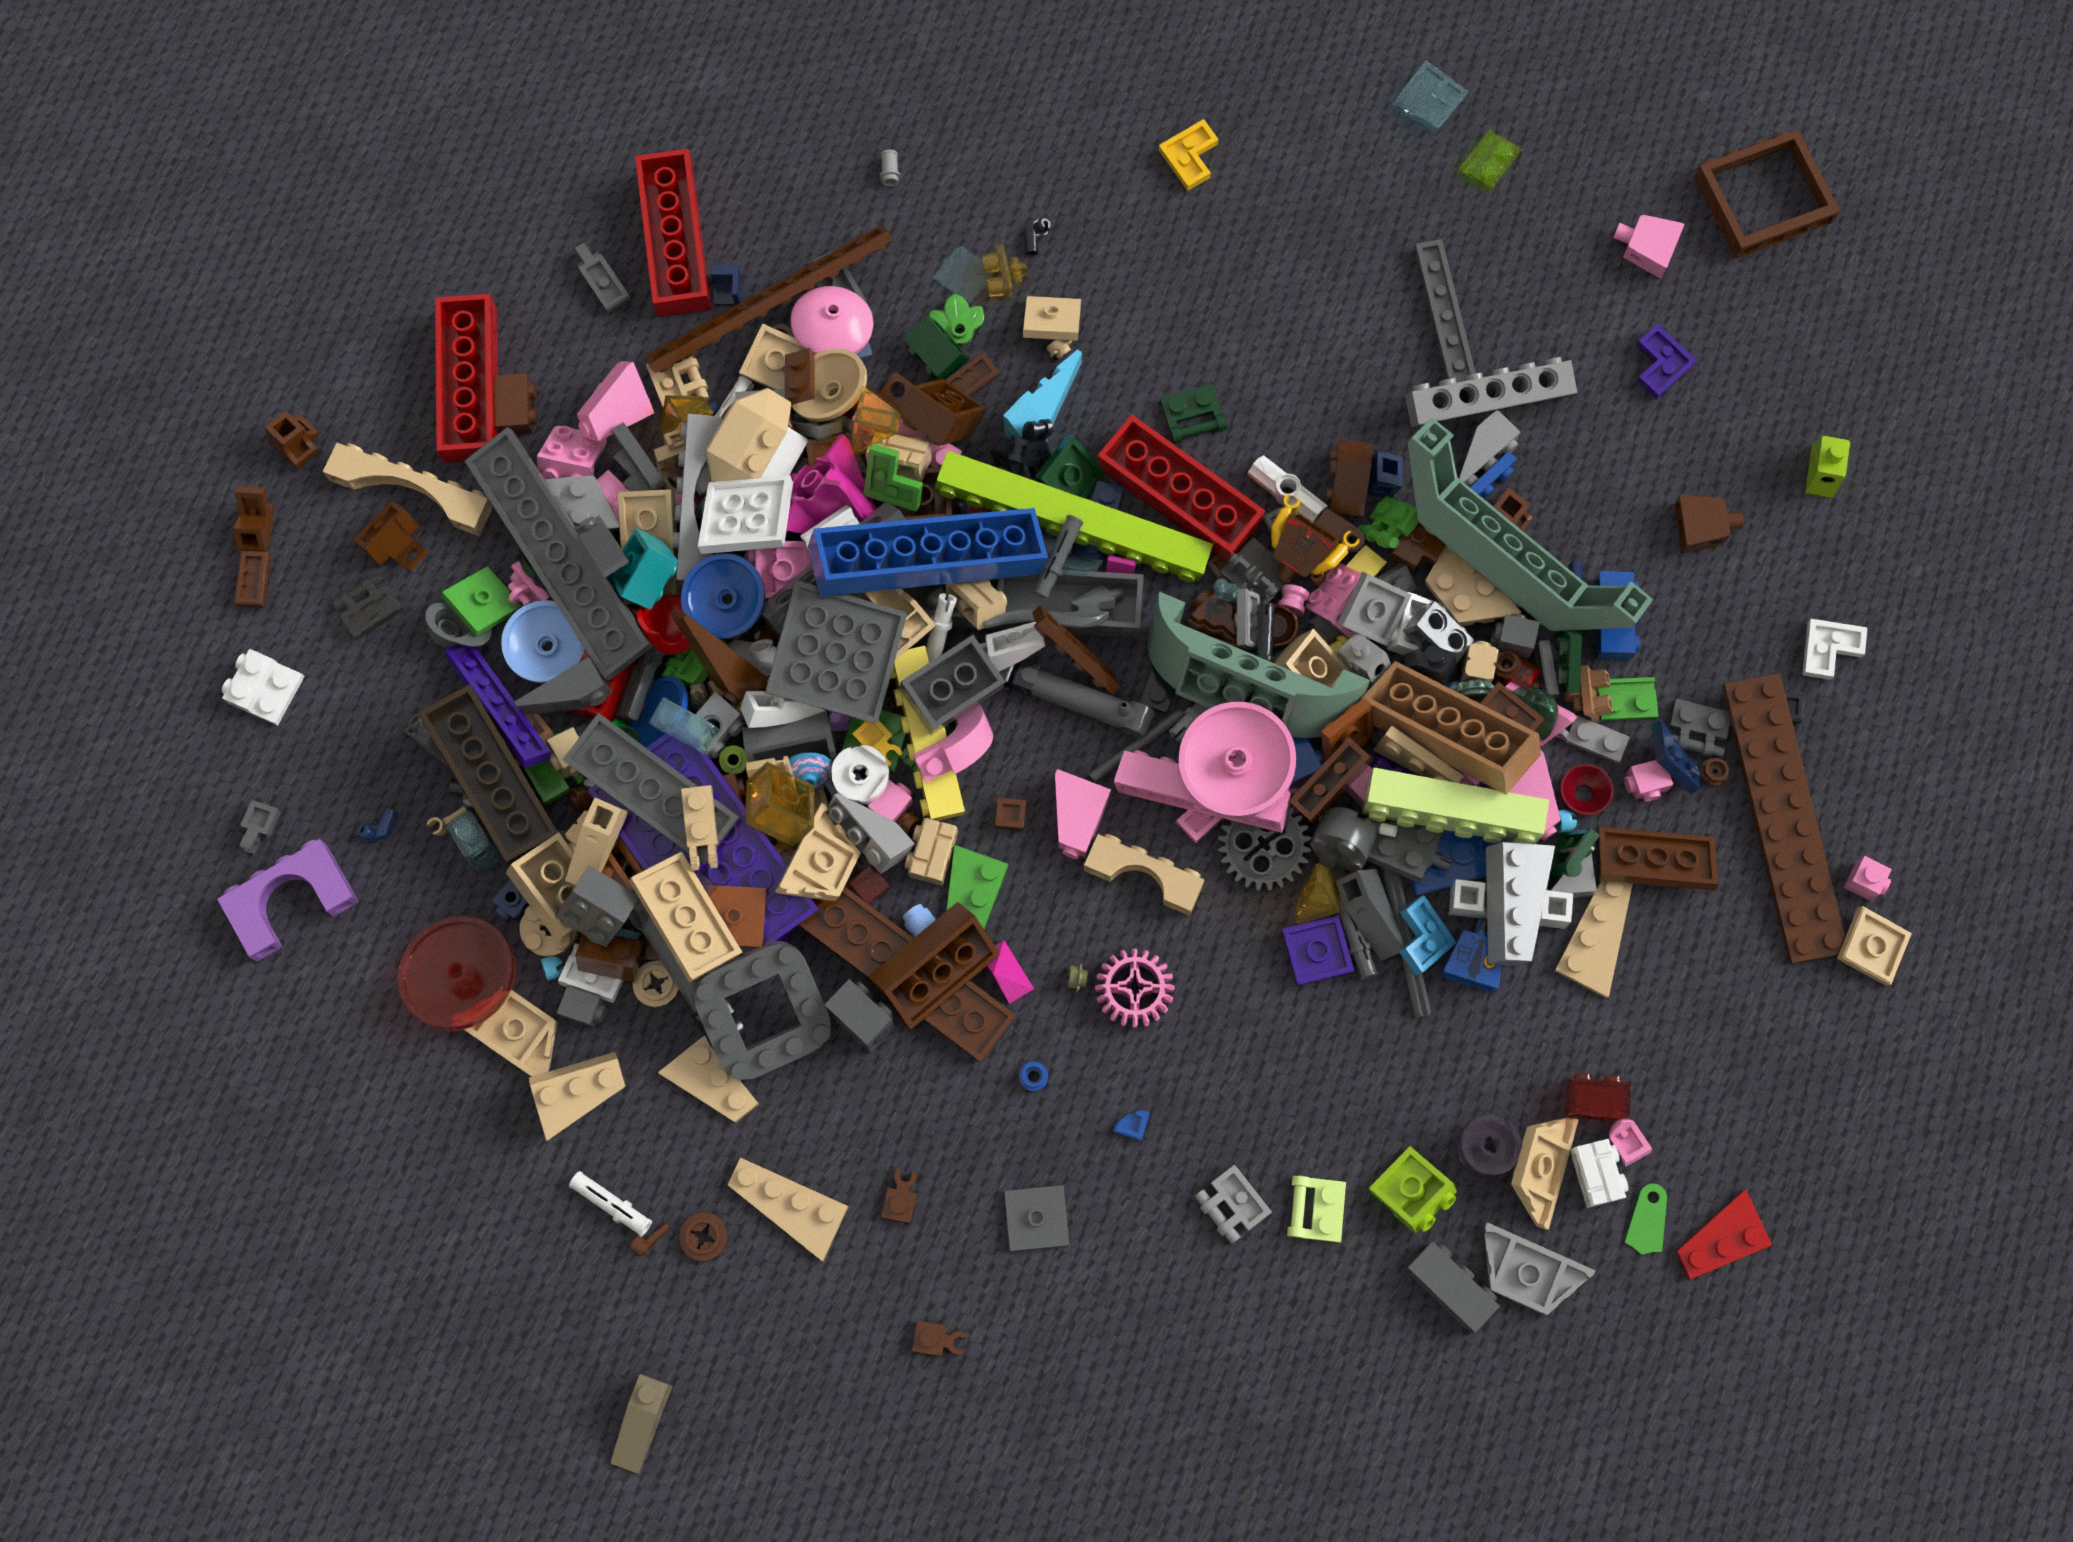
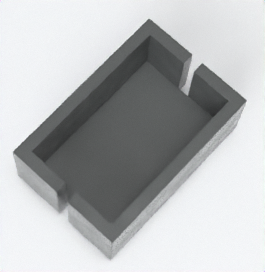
M827 710L786 724L742 728L748 762L775 758L778 761L783 760L784 756L790 758L800 753L822 754L831 759L832 762L837 757Z

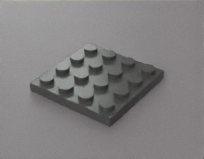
M796 580L764 693L878 724L908 612L846 594L820 597L817 586Z

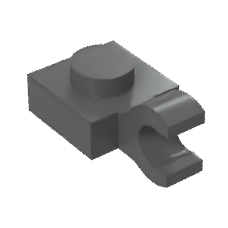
M251 800L240 824L247 831L239 847L244 848L245 852L255 855L260 844L261 835L270 838L281 811L278 808Z

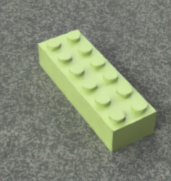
M1373 768L1367 781L1362 815H1367L1369 820L1385 822L1386 819L1397 821V825L1403 827H1414V824L1426 826V830L1441 833L1443 830L1454 831V835L1463 838H1471L1472 835L1484 837V841L1490 843H1501L1502 840L1513 843L1536 844L1544 835L1549 800L1510 792L1506 795L1498 790Z

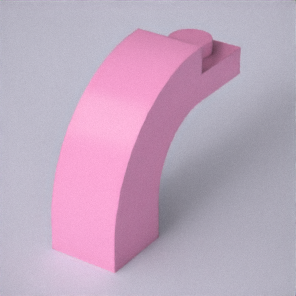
M980 704L955 719L957 727L948 737L913 754L914 760L926 783L951 770L954 774L962 771L978 760L990 747L993 740V732Z

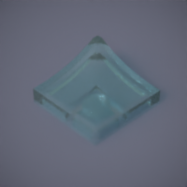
M1426 60L1401 91L1391 108L1420 122L1437 133L1469 91Z

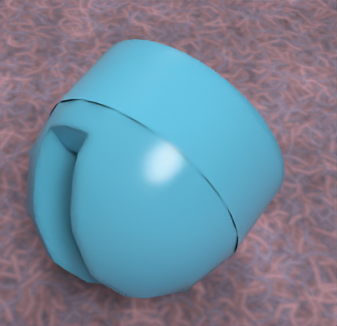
M1567 809L1558 810L1561 826H1556L1557 832L1565 833L1573 830L1577 825V820H1572V818L1576 814Z
M549 956L541 959L547 981L556 979L561 975L564 967H557L562 964L560 958Z

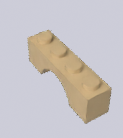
M1105 834V836L1097 835L1084 864V871L1109 882L1123 872L1134 870L1145 872L1151 875L1160 885L1163 893V905L1190 916L1204 884V879L1200 878L1201 875L1198 872L1189 868H1185L1184 871L1174 867L1172 861L1163 857H1158V859L1147 855L1148 852L1138 846L1132 845L1129 848L1120 844L1121 840L1109 834Z

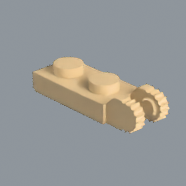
M712 786L683 788L681 792L685 831L692 871L699 870L700 868L698 847L708 846V864L710 868H717L716 845H718Z

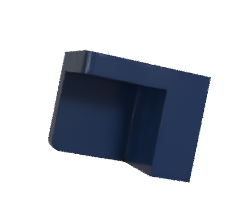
M711 264V276L714 283V305L739 304L741 301L742 276L739 265Z

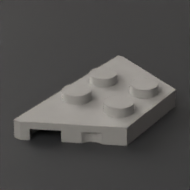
M593 475L545 479L577 529L580 528L579 524L585 519L592 516L594 518L600 516L610 531L620 530L619 520L610 502L605 497L599 482Z
M1485 1223L1484 1225L1489 1289L1493 1293L1540 1314L1548 1315L1595 1273V1270L1490 1223Z

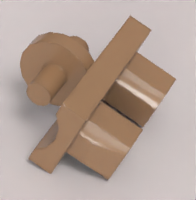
M1588 665L1581 666L1580 693L1566 692L1564 700L1566 703H1573L1574 711H1581L1583 703L1584 715L1588 716L1592 722H1600L1599 716L1613 712L1612 700L1609 694L1597 696L1596 689L1610 687L1609 673L1605 669L1591 670Z

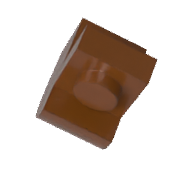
M237 486L234 493L239 517L233 527L237 550L266 552L271 540L274 505L268 503L265 487Z

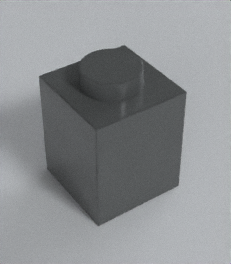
M567 986L557 1014L562 1018L595 1028L597 1022H602L606 1013V1006L603 1005L604 1000L600 996Z

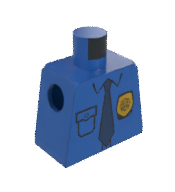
M1478 919L1474 933L1463 930L1441 972V976L1494 993L1499 987L1501 964H1488L1487 920Z

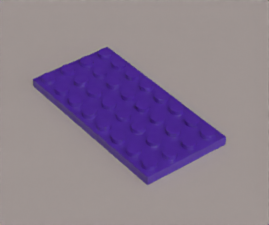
M683 721L646 747L698 787L711 785L713 798L740 817L717 847L718 867L710 868L707 861L705 865L700 862L699 870H694L706 892L707 885L766 888L763 946L766 941H778L819 911V908L811 898L775 892L787 868V864ZM596 784L588 789L593 799L598 798L629 812L619 835L644 870L680 852L684 854L691 866L689 853ZM739 946L742 951L740 956L748 952H751L759 947Z

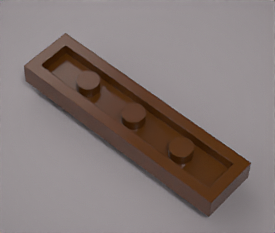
M1041 605L1032 612L1036 622L1034 627L1038 633L1044 638L1049 636L1054 641L1053 645L1062 655L1068 653L1073 658V664L1082 673L1087 671L1092 675L1090 678L1099 689L1102 690L1105 687L1111 694H1114L1120 688L1116 675Z

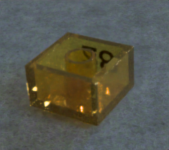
M766 762L747 780L746 824L794 847L814 829V785Z

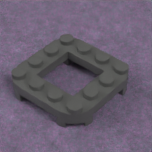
M766 941L764 946L730 960L699 977L694 985L692 1001L722 1068L736 1080L757 1078L814 1052L830 1037V1017L807 962L800 951L787 942ZM779 974L799 1024L745 1047L724 998Z

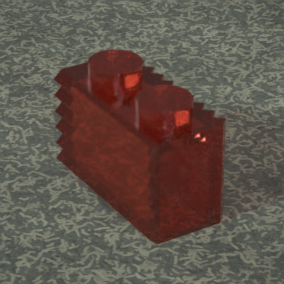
M1577 1073L1574 1074V1078L1566 1081L1565 1117L1613 1121L1630 1118L1631 1083L1622 1082V1077L1604 1076V1080H1593V1075Z

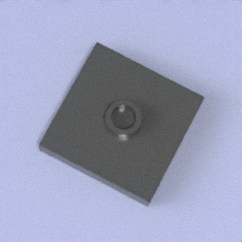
M1064 1185L1004 1191L1010 1252L1069 1246Z

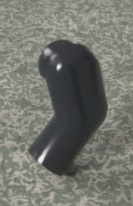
M1047 218L1035 220L1024 231L1025 254L1027 256L1039 254L1038 241L1051 229V223Z

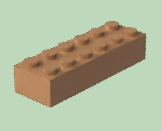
M1396 661L1361 698L1366 699L1372 704V723L1374 726L1385 732L1391 726L1395 727L1446 764L1506 795L1541 755L1539 733Z

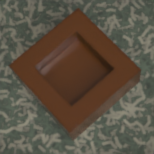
M998 798L995 828L1024 831L1026 800Z

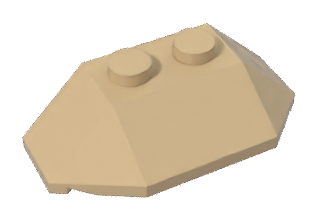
M768 388L734 400L706 448L710 482L761 478L787 433L791 402Z

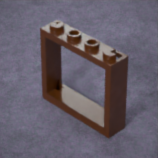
M1798 129L1789 133L1783 131L1774 136L1773 139L1765 142L1763 140L1756 141L1748 148L1740 151L1738 149L1731 150L1724 157L1716 160L1714 158L1707 159L1699 165L1694 176L1735 259L1834 223L1841 212ZM1790 148L1820 208L1744 236L1714 175Z

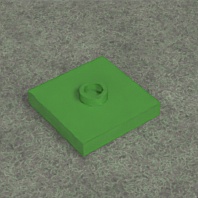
M488 566L444 590L441 596L476 637L510 618L517 610L522 608L520 602L516 605L511 604L508 600L511 592Z

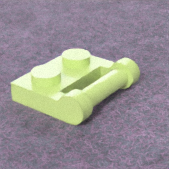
M1292 1176L1294 1196L1291 1227L1287 1229V1237L1340 1243L1346 1182ZM1306 1188H1315L1311 1229L1303 1228Z

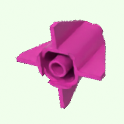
M839 434L823 457L814 459L817 463L812 467L806 464L797 474L790 473L793 481V493L791 495L792 502L789 508L787 531L804 534L845 505L851 507L852 513L859 523L877 509L873 500L870 497L864 496L865 483L851 443L843 434Z

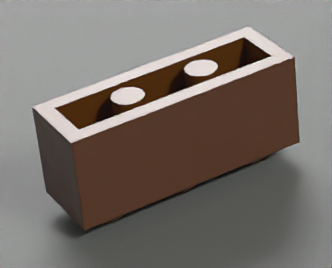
M1348 737L1289 801L1315 824L1374 760Z

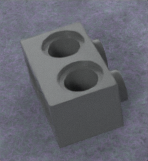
M1436 601L1420 607L1403 629V632L1419 648L1430 644L1455 652L1456 664L1474 641L1467 633V630L1458 624L1448 614L1447 610Z

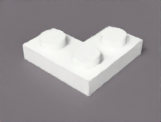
M1810 619L1807 623L1802 675L1831 680L1834 677L1836 654L1862 658L1865 655L1867 627Z

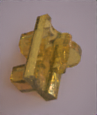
M996 245V252L982 256L985 273L996 271L1000 273V277L987 279L989 297L1004 295L1005 300L1013 299L1011 279L1014 278L1016 285L1022 284V277L1028 273V266L1025 263H1019L1018 257L1010 258L1011 264L1008 265L1004 245Z

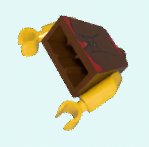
M1290 493L1285 495L1284 508L1280 509L1271 526V543L1275 549L1273 557L1283 563L1276 575L1287 583H1291L1296 573L1307 577L1310 573L1319 575L1335 568L1348 554V549L1355 548L1360 542V539H1358L1354 544H1349L1346 537L1352 531H1347L1340 539L1298 512L1301 500L1298 498L1295 505H1289L1287 502L1290 499Z

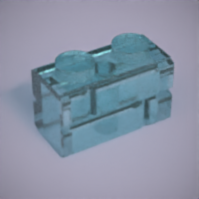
M666 698L661 700L649 722L656 729L692 747L703 755L706 754L719 731L715 725Z

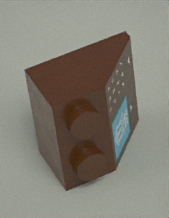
M628 924L622 925L606 948L591 942L586 935L582 934L575 954L577 969L582 972L635 983L647 939L642 931Z

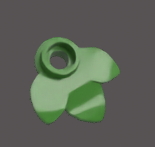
M953 294L947 299L944 310L931 311L930 317L936 319L958 345H965L972 340L974 330L982 325L984 312L982 306L969 308L967 301L962 296ZM958 328H963L965 330L961 334L955 332V330Z

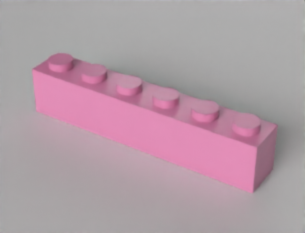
M1138 750L1133 751V753L1124 751L1114 779V784L1119 793L1281 833L1283 832L1291 806L1289 801L1291 795L1288 790L1273 807L1255 816L1229 818L1214 814L1203 808L1189 794L1183 783L1179 764L1176 761L1167 757L1153 758L1147 753Z

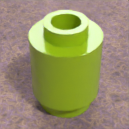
M728 746L721 752L719 763L725 772L740 775L746 771L748 760L744 749L739 746ZM737 755L739 762L736 765H730L728 762L729 756Z

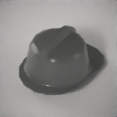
M434 603L425 612V620L428 625L427 633L441 647L450 648L457 645L469 647L482 646L492 636V629H489L476 637L447 603Z

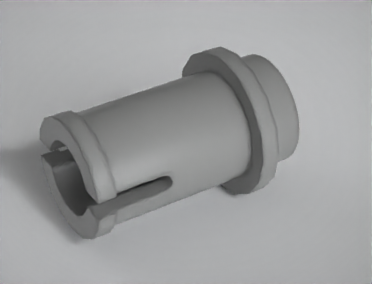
M884 150L880 154L882 172L879 178L883 185L895 186L901 178V174L898 172V153L895 150Z

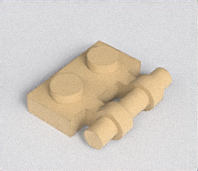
M693 356L687 359L682 358L681 362L674 363V366L665 372L654 373L649 365L646 364L666 415L692 406L688 397L690 395H697L701 403L709 400L706 391L708 390L707 383L701 378L698 371L700 366L697 359L693 358ZM688 373L691 382L683 385L680 375Z

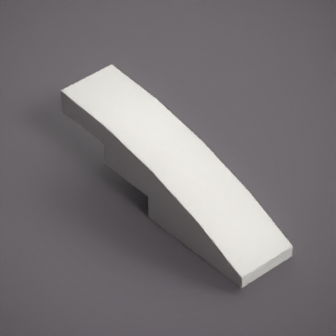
M1036 622L986 635L987 642L981 643L980 646L998 672L1024 660L1045 647L1044 637L1034 627Z

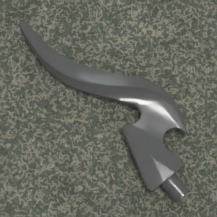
M1102 584L1071 601V611L1075 612H1047L1064 627L1089 628L1108 619L1109 611L1100 610L1115 608V600L1123 598L1124 593L1121 587L1108 590ZM1025 609L1006 612L985 621L984 627L990 628L1017 622H1035L1032 614L1034 610Z

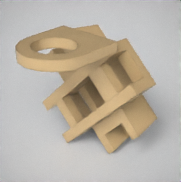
M681 428L664 434L665 445L654 449L656 469L666 483L665 488L667 490L675 489V493L676 488L669 483L668 478L674 480L677 484V477H680L677 465L679 449L685 450V439H680Z

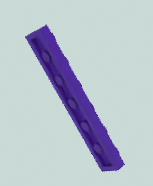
M457 645L445 649V658L465 686L471 685L497 731L522 766L527 768L550 760V749L521 709L516 706L511 695L476 647Z

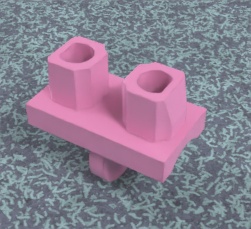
M519 561L512 565L514 572L510 577L512 582L508 585V588L512 591L508 598L511 604L516 605L520 602L525 606L536 601H553L547 589L536 586L534 581L526 575Z

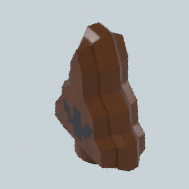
M1227 585L1213 594L1208 590L1203 591L1193 601L1191 606L1195 611L1185 623L1198 632L1203 631L1210 637L1220 636L1226 642L1237 645V627L1235 625L1237 606L1233 602L1235 595Z

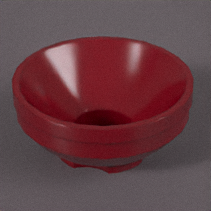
M1580 764L1568 770L1560 784V797L1566 808L1575 814L1593 816L1605 810L1610 804L1613 797V784L1608 774L1601 768L1591 764ZM1587 786L1592 792V798L1586 802L1578 800L1575 795L1577 787Z

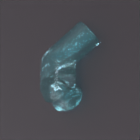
M1226 579L1216 580L1213 585L1215 595L1220 599L1234 602L1237 606V590L1241 588L1236 584L1228 583Z

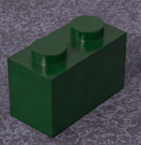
M925 315L903 337L909 344L907 347L908 351L916 359L921 358L925 362L924 369L934 379L938 377L945 380L969 359L939 322L928 315Z

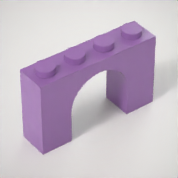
M321 839L305 843L301 846L300 851L293 855H285L279 858L271 868L266 871L260 870L250 876V880L242 885H234L224 891V895L217 899L248 956L256 962L283 947L271 927L266 914V905L271 893L282 883L290 880L309 882L325 910L333 917L359 902L327 844Z

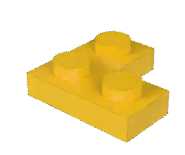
M1203 119L1159 145V152L1187 191L1210 178L1211 173L1199 155L1218 145V138Z

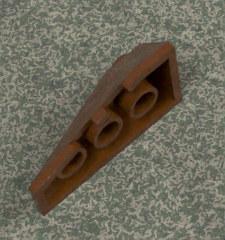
M675 610L672 611L671 617L715 686L724 692L722 697L726 701L737 706L739 703L742 704L746 691H760L768 677L689 615Z

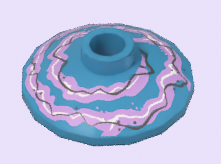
M800 753L788 758L799 792L826 787L825 782L829 780L832 782L833 762L825 755Z

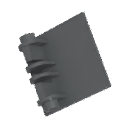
M1254 537L1238 554L1235 553L1230 558L1229 563L1220 572L1238 589H1248L1259 594L1260 603H1265V606L1282 589L1283 585L1287 584V582H1284L1276 575L1283 563L1275 559L1273 553Z

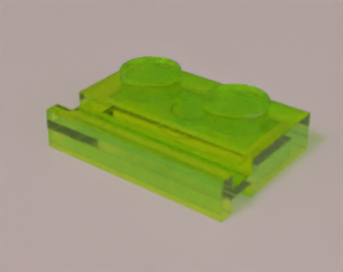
M1492 129L1487 131L1459 168V172L1465 174L1490 192L1522 151L1521 148L1501 135L1497 136L1492 133Z

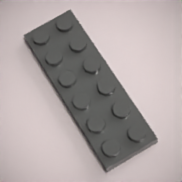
M598 713L563 760L689 853L681 789L698 786ZM713 798L718 838L717 849L740 817ZM708 846L698 847L700 862L704 865L708 861Z

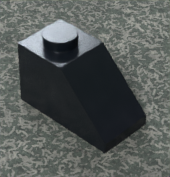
M1430 644L1405 654L1400 664L1450 688L1457 676L1456 653Z

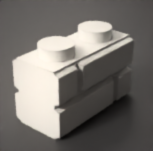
M1609 1139L1577 1146L1570 1150L1587 1208L1626 1198L1625 1192L1628 1191L1627 1180L1624 1174H1619L1616 1163L1619 1162V1154L1616 1146L1610 1145Z

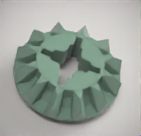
M1478 679L1476 681L1460 682L1450 689L1472 700L1482 702L1494 688V685L1490 681Z

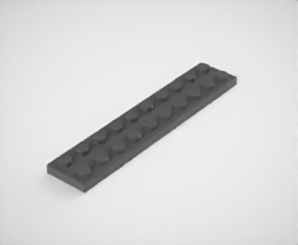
M508 427L466 459L465 463L603 678L606 680L612 679L651 649L653 645L643 634L637 620L609 577L604 578L580 540L577 528L513 430Z

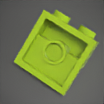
M1410 1146L1369 1187L1370 1192L1415 1234L1420 1230L1425 1232L1430 1229L1435 1222L1434 1215L1441 1208L1443 1210L1449 1209L1456 1200L1454 1194L1457 1192L1453 1182Z

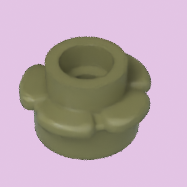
M1079 964V966L1070 965L1068 976L1070 975L1069 981H1067V988L1075 989V992H1078L1080 987L1085 988L1088 971L1082 970V964Z

